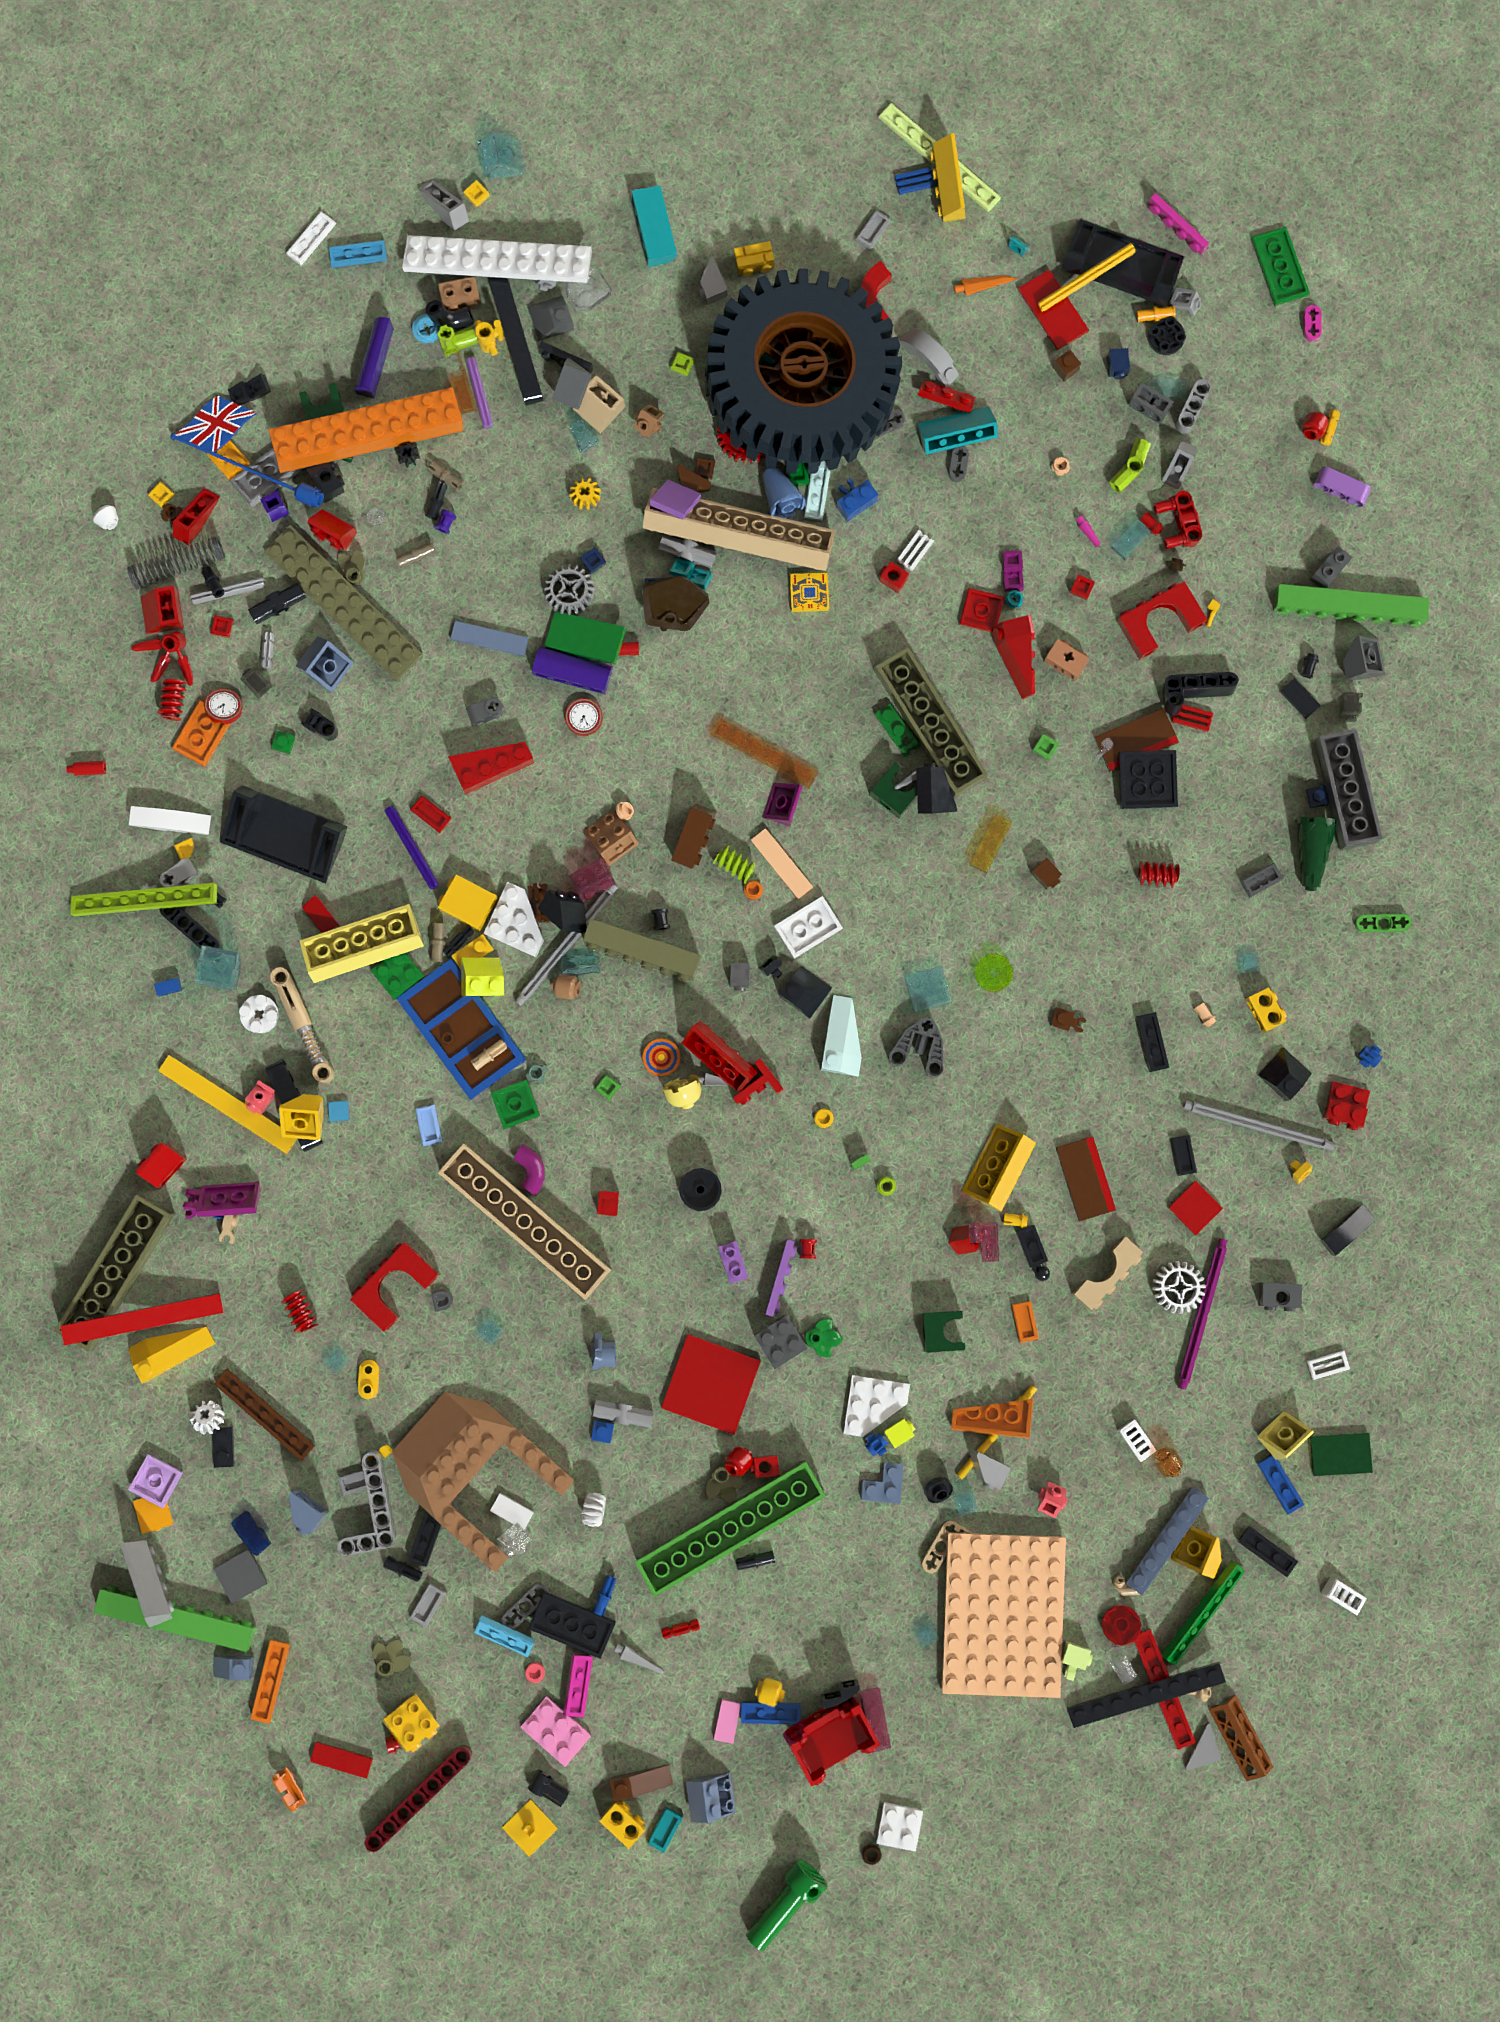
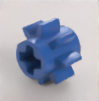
M1375 1044L1371 1047L1366 1045L1358 1054L1361 1058L1359 1063L1365 1068L1369 1066L1374 1068L1383 1058L1379 1054L1382 1050Z
M870 1433L865 1438L868 1442L864 1446L873 1456L877 1453L879 1456H882L887 1451L885 1446L888 1443L880 1433L876 1435Z

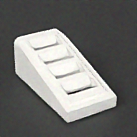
M1131 1419L1117 1430L1140 1462L1156 1452V1449L1135 1419ZM1134 1427L1136 1430L1127 1436L1126 1433ZM1139 1433L1140 1437L1131 1442L1130 1439ZM1144 1440L1145 1443L1136 1449L1135 1445ZM1146 1446L1150 1448L1142 1455H1140L1139 1451H1141L1143 1448H1145Z
M1331 1576L1321 1592L1322 1595L1357 1616L1367 1599ZM1343 1588L1344 1591H1343V1593L1341 1594L1340 1598L1338 1599L1337 1596H1338L1339 1592L1341 1591V1589ZM1348 1593H1351L1347 1602L1344 1603ZM1356 1596L1358 1599L1352 1608L1350 1605Z

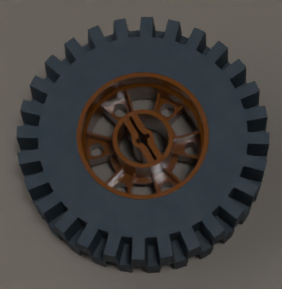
M805 268L798 269L795 282L789 281L787 269L777 271L773 286L767 276L764 275L757 278L754 292L748 285H745L740 289L737 301L730 298L725 304L723 316L718 314L715 320L714 330L709 338L705 369L706 397H709L710 413L712 416L718 415L717 427L722 434L731 430L730 444L734 448L738 449L743 443L747 444V458L755 462L760 452L765 454V467L775 469L777 461L780 459L787 461L786 473L796 474L799 463H806L808 474L817 473L821 461H825L828 471L836 469L842 456L850 463L856 459L860 447L866 452L872 446L875 435L879 437L883 432L886 421L890 417L901 379L902 356H898L900 348L898 336L891 338L894 325L890 318L880 321L883 307L877 301L866 307L868 292L861 287L852 297L848 295L850 280L842 276L834 289L828 286L830 272L820 270L816 283H808V269ZM790 341H799L790 345ZM828 350L837 360L828 363L824 352ZM764 353L776 360L775 368L758 365ZM829 384L834 387L843 386L834 396L827 391ZM773 389H777L778 393H779L781 396H779L778 394H776V393L773 391Z

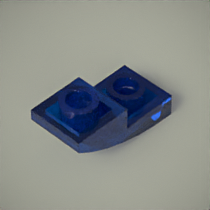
M244 1511L231 1522L240 1539L255 1556H258L272 1544L263 1528L257 1526L249 1511Z

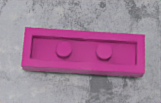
M571 1655L563 1715L584 1717L593 1659L591 1655Z

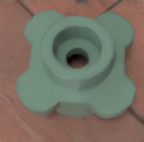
M535 1062L529 1065V1073L526 1075L527 1080L537 1081L538 1084L544 1083V1075L548 1071L545 1065L539 1066Z

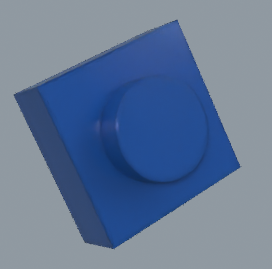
M595 1420L591 1440L611 1443L614 1423Z

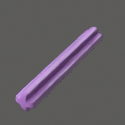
M469 357L466 359V364L482 424L485 429L493 426L477 362L475 357Z

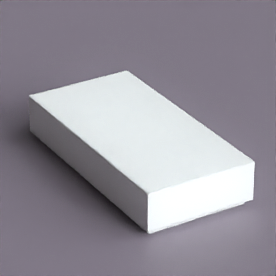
M501 1493L490 1510L525 1530L534 1513L532 1510Z

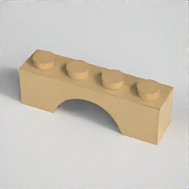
M1122 1237L1110 1251L1114 1259V1267L1111 1274L1100 1282L1084 1280L1072 1293L1089 1310L1093 1308L1095 1310L1098 1309L1104 1302L1102 1298L1106 1294L1110 1295L1116 1289L1115 1284L1119 1279L1121 1281L1124 1280L1129 1274L1127 1270L1132 1265L1135 1267L1141 1261V1254L1143 1252L1127 1237Z

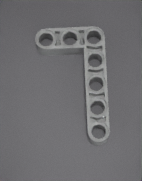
M377 1450L368 1451L362 1458L374 1529L345 1535L337 1545L338 1552L343 1556L386 1549L396 1539L381 1453ZM369 1455L374 1456L377 1463L370 1464L367 1457ZM371 1476H379L380 1483H373L371 1481ZM377 1494L382 1495L384 1502H376L374 1496ZM385 1514L388 1521L380 1522L378 1515ZM382 1534H389L391 1536V1541H384L382 1539ZM362 1538H370L372 1545H365ZM343 1542H351L352 1549H345Z

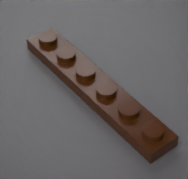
M226 1369L214 1383L216 1387L301 1461L316 1446L229 1369Z

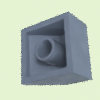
M317 636L296 664V667L332 693L354 662L328 640Z
M299 1489L289 1494L293 1524L297 1526L296 1530L303 1535L314 1533L329 1511Z

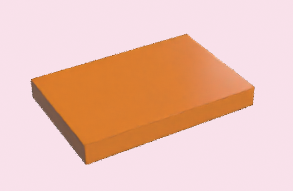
M199 700L171 749L206 767L230 724L215 723L210 720L205 713L204 702Z

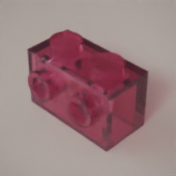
M602 858L569 875L582 902L591 899L596 894L616 884Z

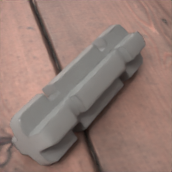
M264 632L261 667L262 669H271L274 634Z

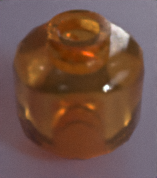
M1165 1447L1155 1454L1154 1464L1162 1476L1176 1477L1181 1473L1183 1461L1176 1450Z

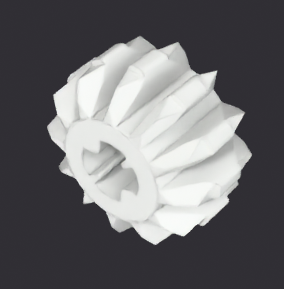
M211 1400L208 1404L202 1401V1406L200 1407L195 1405L197 1410L191 1412L193 1418L190 1419V1422L194 1425L193 1428L204 1435L207 1431L209 1434H213V1429L220 1430L218 1425L224 1423L222 1417L225 1416L221 1406Z
M588 1493L586 1495L582 1511L583 1524L592 1527L602 1524L606 1505L604 1495L599 1493Z

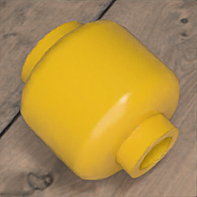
M766 1677L763 1681L759 1680L755 1696L758 1697L759 1703L775 1707L778 1702H783L786 1691L782 1690V1682Z

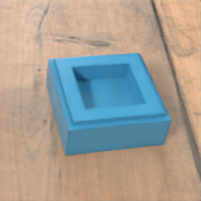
M348 1101L328 1102L329 1122L349 1120Z

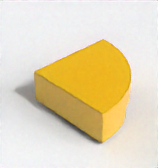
M192 838L174 845L180 860L191 857L190 855H192L191 853L194 850Z

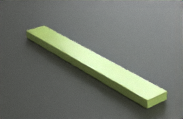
M890 103L879 115V119L936 167L935 161L931 162L930 150H934L933 143L936 141ZM959 162L962 190L989 212L1001 197Z

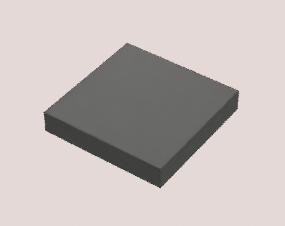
M250 1549L213 1569L231 1604L268 1584Z

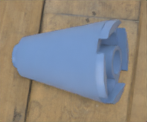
M775 467V469H765L762 477L770 515L785 519L795 516V511L799 508L802 510L806 504L804 496L778 467Z

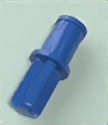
M611 1575L606 1576L601 1591L597 1593L598 1597L592 1610L593 1613L604 1616L609 1600H612L611 1594L617 1581L615 1577Z

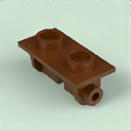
M533 883L532 886H528L530 904L535 914L534 918L537 919V923L549 922L550 920L537 909L548 891L547 883Z

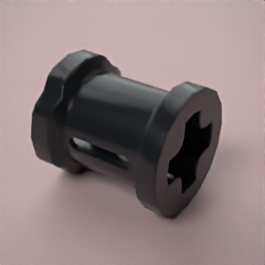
M668 909L652 910L655 922L653 930L670 929L667 920Z

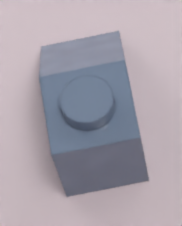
M214 1656V1677L227 1680H249L254 1676V1656Z

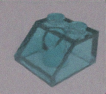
M491 131L477 141L483 176L492 179H502L526 174L519 139Z
M201 945L195 983L231 991L237 989L241 971L240 953Z

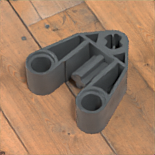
M925 1017L904 1031L890 1052L888 1061L894 1067L903 1065L915 1034L918 1036L913 1053L924 1056L928 1040L932 1039L925 1072L927 1076L936 1078L943 1072V1039L935 1021L930 1017ZM926 1022L930 1023L931 1029L924 1031V1027H921V1025H924ZM894 1053L901 1054L902 1061L899 1063L894 1062L892 1055ZM931 1064H936L939 1067L937 1074L930 1072L929 1066Z

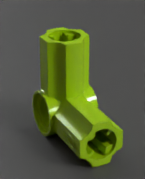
M444 325L437 332L440 346L446 357H449V354L459 353L460 349L478 344L473 327L454 333L452 327Z

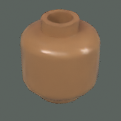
M559 974L556 979H553L551 990L554 991L557 998L573 1000L580 994L581 982L574 975Z

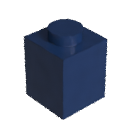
M1128 348L1110 349L1107 355L1109 377L1123 379L1130 371Z

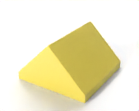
M1283 1411L1257 1437L1272 1456L1278 1460L1285 1459L1291 1455L1314 1432Z

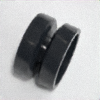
M704 1168L693 1169L681 1179L679 1186L680 1197L683 1203L690 1209L699 1212L707 1211L715 1207L720 1200L722 1194L721 1182L717 1175L710 1170ZM699 1186H703V1193L697 1192V1188H699Z

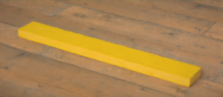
M168 1055L158 1070L284 1153L288 1154L296 1142L297 1138L282 1137L279 1125L262 1114L250 1112L246 1108L245 1103L172 1056Z

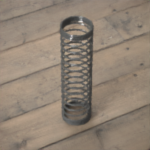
M217 536L211 538L212 544L210 539H208L210 548L214 553L213 559L202 540L205 552L213 563H215V557L219 561L225 559V554H222V546ZM196 543V545H197V547H198V550H199V553H200V555H201L202 558H203L202 564L200 563V561H199V559H198V557H197V555H196V553H195V551H194L193 546L190 545V546H191V549H192V551H193L194 557L196 558V560L198 561V563L200 564V566H202V567L204 566V561H205L206 564L209 565V563H210L209 558H208V562H207L206 559L204 558V556H203L201 550H200L199 544ZM185 547V550H186V553H187V555H188V558H189V560L191 561L190 563H192V565L197 569V568H198V563L196 562V566H195V564L193 563V561H192V559H191V557H190V555H189V552H188V550H187V547ZM179 548L182 560L186 565L185 570L182 568L177 558L176 552L173 551L176 561L180 568L178 572L172 562L170 554L167 553L169 560L174 568L172 574L166 563L164 555H162V559L165 563V566L168 569L167 571H169L167 573L168 577L163 571L157 556V563L161 569V572L163 573L162 579L159 576L152 559H150V562L153 566L155 573L157 574L156 580L152 576L146 561H144V563L151 576L150 582L144 574L141 563H139V567L144 576V579H146L145 585L141 581L135 565L127 567V571L134 588L137 590L141 588V584L144 587H146V581L151 585L152 579L156 583L158 582V578L163 581L164 576L167 579H169V573L174 577L175 571L179 575L181 574V569L185 573L187 571V568L190 571H192V565H190V567L188 566L182 554V551Z

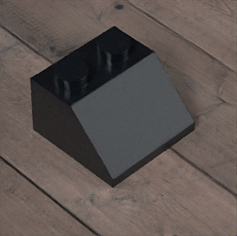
M548 890L537 909L562 931L586 933L585 906L579 899V895L573 891Z

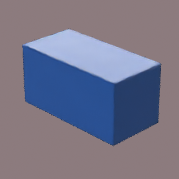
M179 978L154 984L156 995L159 997L182 991Z

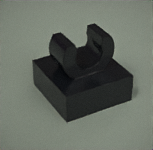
M773 955L759 967L760 971L766 976L772 974L778 979L783 974L778 969L782 963Z

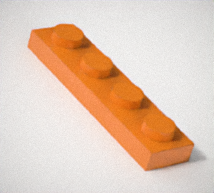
M274 1639L270 1640L251 1720L267 1724L271 1723L290 1643Z

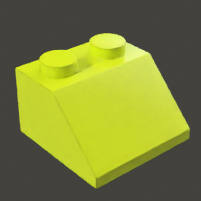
M462 957L461 996H504V975L500 958Z

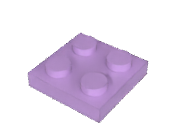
M147 1454L128 1490L164 1508L183 1472Z

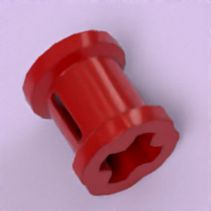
M800 1239L802 1245L799 1258L816 1259L815 1243H817V1239Z

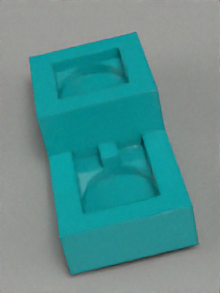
M680 558L675 560L670 569L671 575L688 578L702 590H706L712 579V572L695 568L694 562Z

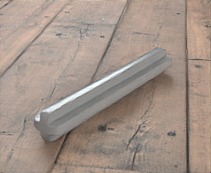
M258 577L222 586L225 593L220 598L264 588V579ZM210 589L191 594L193 604L220 599L215 598Z

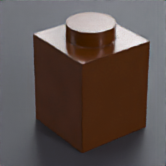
M1068 350L1055 360L1053 369L1065 382L1079 371L1081 362L1071 350Z
M1048 858L1031 872L1045 889L1049 887L1053 889L1061 882L1059 880L1062 875L1061 872Z

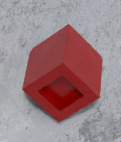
M599 1191L597 1214L617 1216L620 1193Z
M973 1225L954 1227L948 1243L958 1255L977 1252L982 1237Z

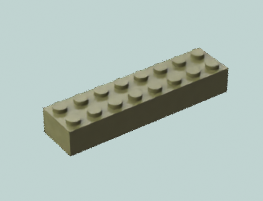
M909 647L878 664L874 672L930 762L936 763V767H944L953 797L959 796L986 780L987 772Z
M136 1195L54 1332L62 1336L61 1325L116 1314L175 1214L142 1195ZM101 1338L75 1344L86 1351H92Z

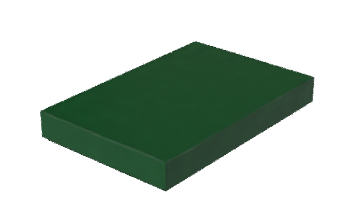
M1369 1433L1310 1436L1313 1476L1373 1473Z

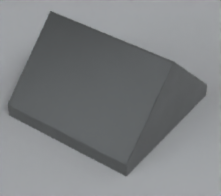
M567 358L552 399L579 409L592 374L572 359Z

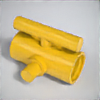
M480 320L474 322L480 349L485 353H491L492 356L496 355L498 351L495 338L499 341L504 340L501 322L495 320L493 329L489 323H481Z

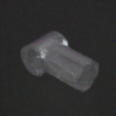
M1113 1643L1105 1647L1104 1655L1122 1684L1133 1681L1138 1675L1125 1656L1124 1651L1119 1645ZM1112 1650L1119 1651L1117 1657H1110V1653Z

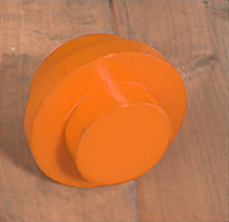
M749 881L744 887L745 896L751 900L760 898L763 893V887L758 881Z

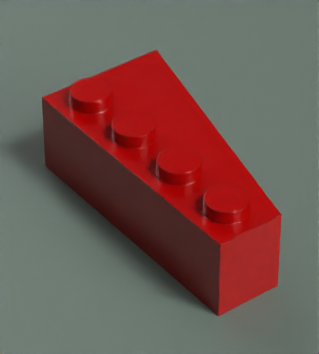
M526 742L448 756L465 794L471 793L535 763Z

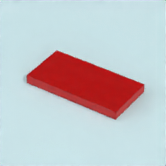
M1049 269L1020 286L1018 291L1058 351L1088 333L1089 329L1068 297H1065L1043 312L1040 310L1038 302L1061 288Z

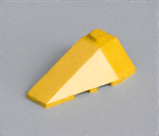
M206 1326L146 1338L131 1346L128 1350L132 1366L141 1383H147L216 1343Z

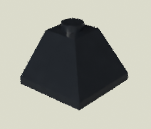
M801 966L781 991L779 997L810 1019L832 987Z
M1283 1047L1258 1076L1281 1098L1289 1101L1305 1085L1312 1073Z

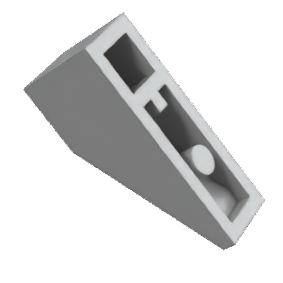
M431 180L418 188L421 195L443 222L454 231L469 222L464 203L436 181Z

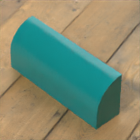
M661 185L632 190L631 202L647 267L671 262L677 257V250Z
M989 406L971 410V413L962 412L917 423L921 444L926 455L998 438L997 421Z

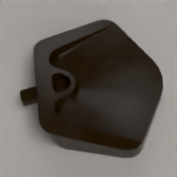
M682 576L651 581L642 586L645 622L647 625L660 627L662 631H667V629L690 630L710 603L709 595L688 578Z

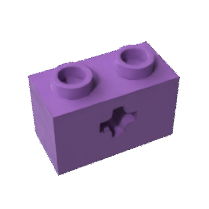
M737 1241L719 1246L718 1249L730 1284L747 1279L748 1274Z

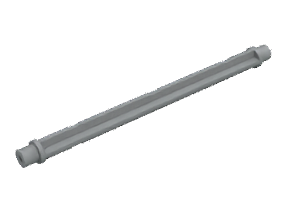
M611 883L608 888H605L586 911L587 927L590 918L594 919L614 896V892L618 889L614 884ZM571 931L568 933L533 978L519 992V996L515 999L516 1003L522 1006L582 933Z
M1186 1100L1183 1108L1190 1110L1192 1113L1237 1124L1323 1150L1333 1151L1335 1143L1328 1141V1139L1195 1101L1190 1102Z

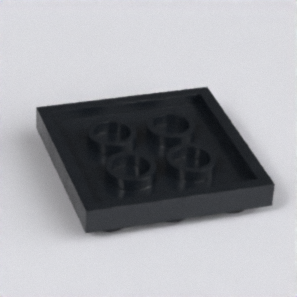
M1176 750L1118 752L1120 809L1178 807Z

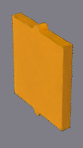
M144 1498L133 1501L142 1534L154 1530L160 1531V1528L173 1525L168 1503H166L164 1508H161Z

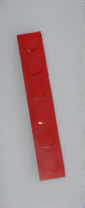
M1151 1629L1141 1631V1634L1134 1643L1149 1681L1152 1682L1169 1677ZM1176 1697L1159 1702L1177 1750L1196 1743L1179 1698Z

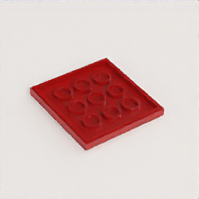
M688 1334L661 1408L735 1435L761 1360Z

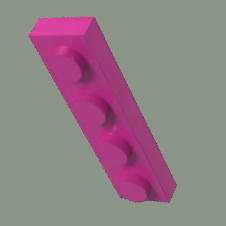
M1155 193L1148 203L1150 211L1154 215L1158 214L1165 226L1173 228L1179 239L1189 243V247L1193 252H1198L1202 255L1206 251L1209 242Z

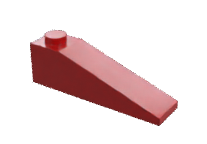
M1026 615L1003 621L993 627V638L995 639L996 647L1022 699L1035 694V670L1032 668V658H1035V651H1032V640H1035L1032 616Z

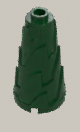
M1297 817L1302 886L1307 891H1317V887L1321 886L1337 819Z

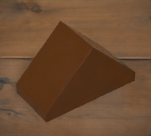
M678 464L677 473L680 485L698 493L710 491V481Z

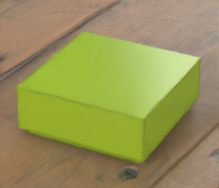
M677 351L670 370L688 376L695 358Z

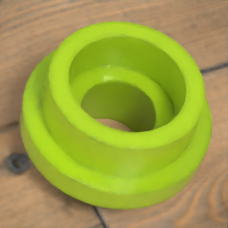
M885 1176L878 1180L877 1190L880 1194L889 1196L894 1193L896 1183L891 1177ZM885 1182L890 1184V1188L888 1190L883 1189V1184Z

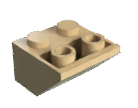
M596 375L588 384L580 408L572 409L601 434L625 408L624 398Z

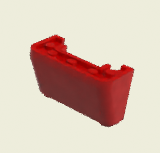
M853 1696L831 1708L823 1709L822 1707L783 1732V1737L811 1787L819 1785L825 1780V1770L858 1750L861 1753L870 1754L880 1746L866 1716Z

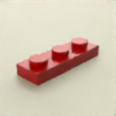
M925 380L922 381L917 395L971 413L976 398L968 393H962L950 387H943L932 381Z

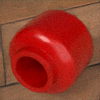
M1310 412L1302 424V433L1309 440L1321 439L1328 428V418L1322 412Z
M742 1447L733 1448L724 1459L726 1471L732 1476H743L753 1464L751 1451Z

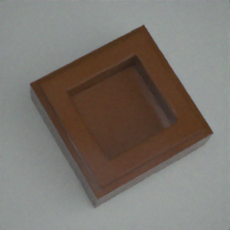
M697 457L694 473L705 479L712 480L715 460Z

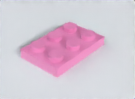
M548 1696L543 1699L520 1727L564 1767L567 1766L591 1737V1734L571 1716L563 1715V1709Z

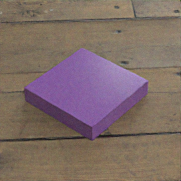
M667 480L650 499V505L680 519H684L700 501L701 493Z

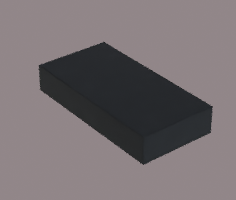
M1295 678L1280 692L1305 719L1321 706Z
M1190 1135L1170 1138L1177 1176L1197 1173Z

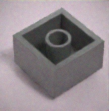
M787 1315L754 1335L774 1369L808 1349Z

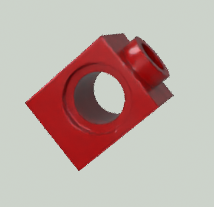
M890 562L888 566L884 565L881 569L879 582L899 593L908 580L910 573ZM895 574L898 578L891 580L888 575Z
M777 1455L754 1457L751 1474H755L756 1478L779 1476ZM763 1461H767L770 1464V1469L766 1472L759 1469V1464Z

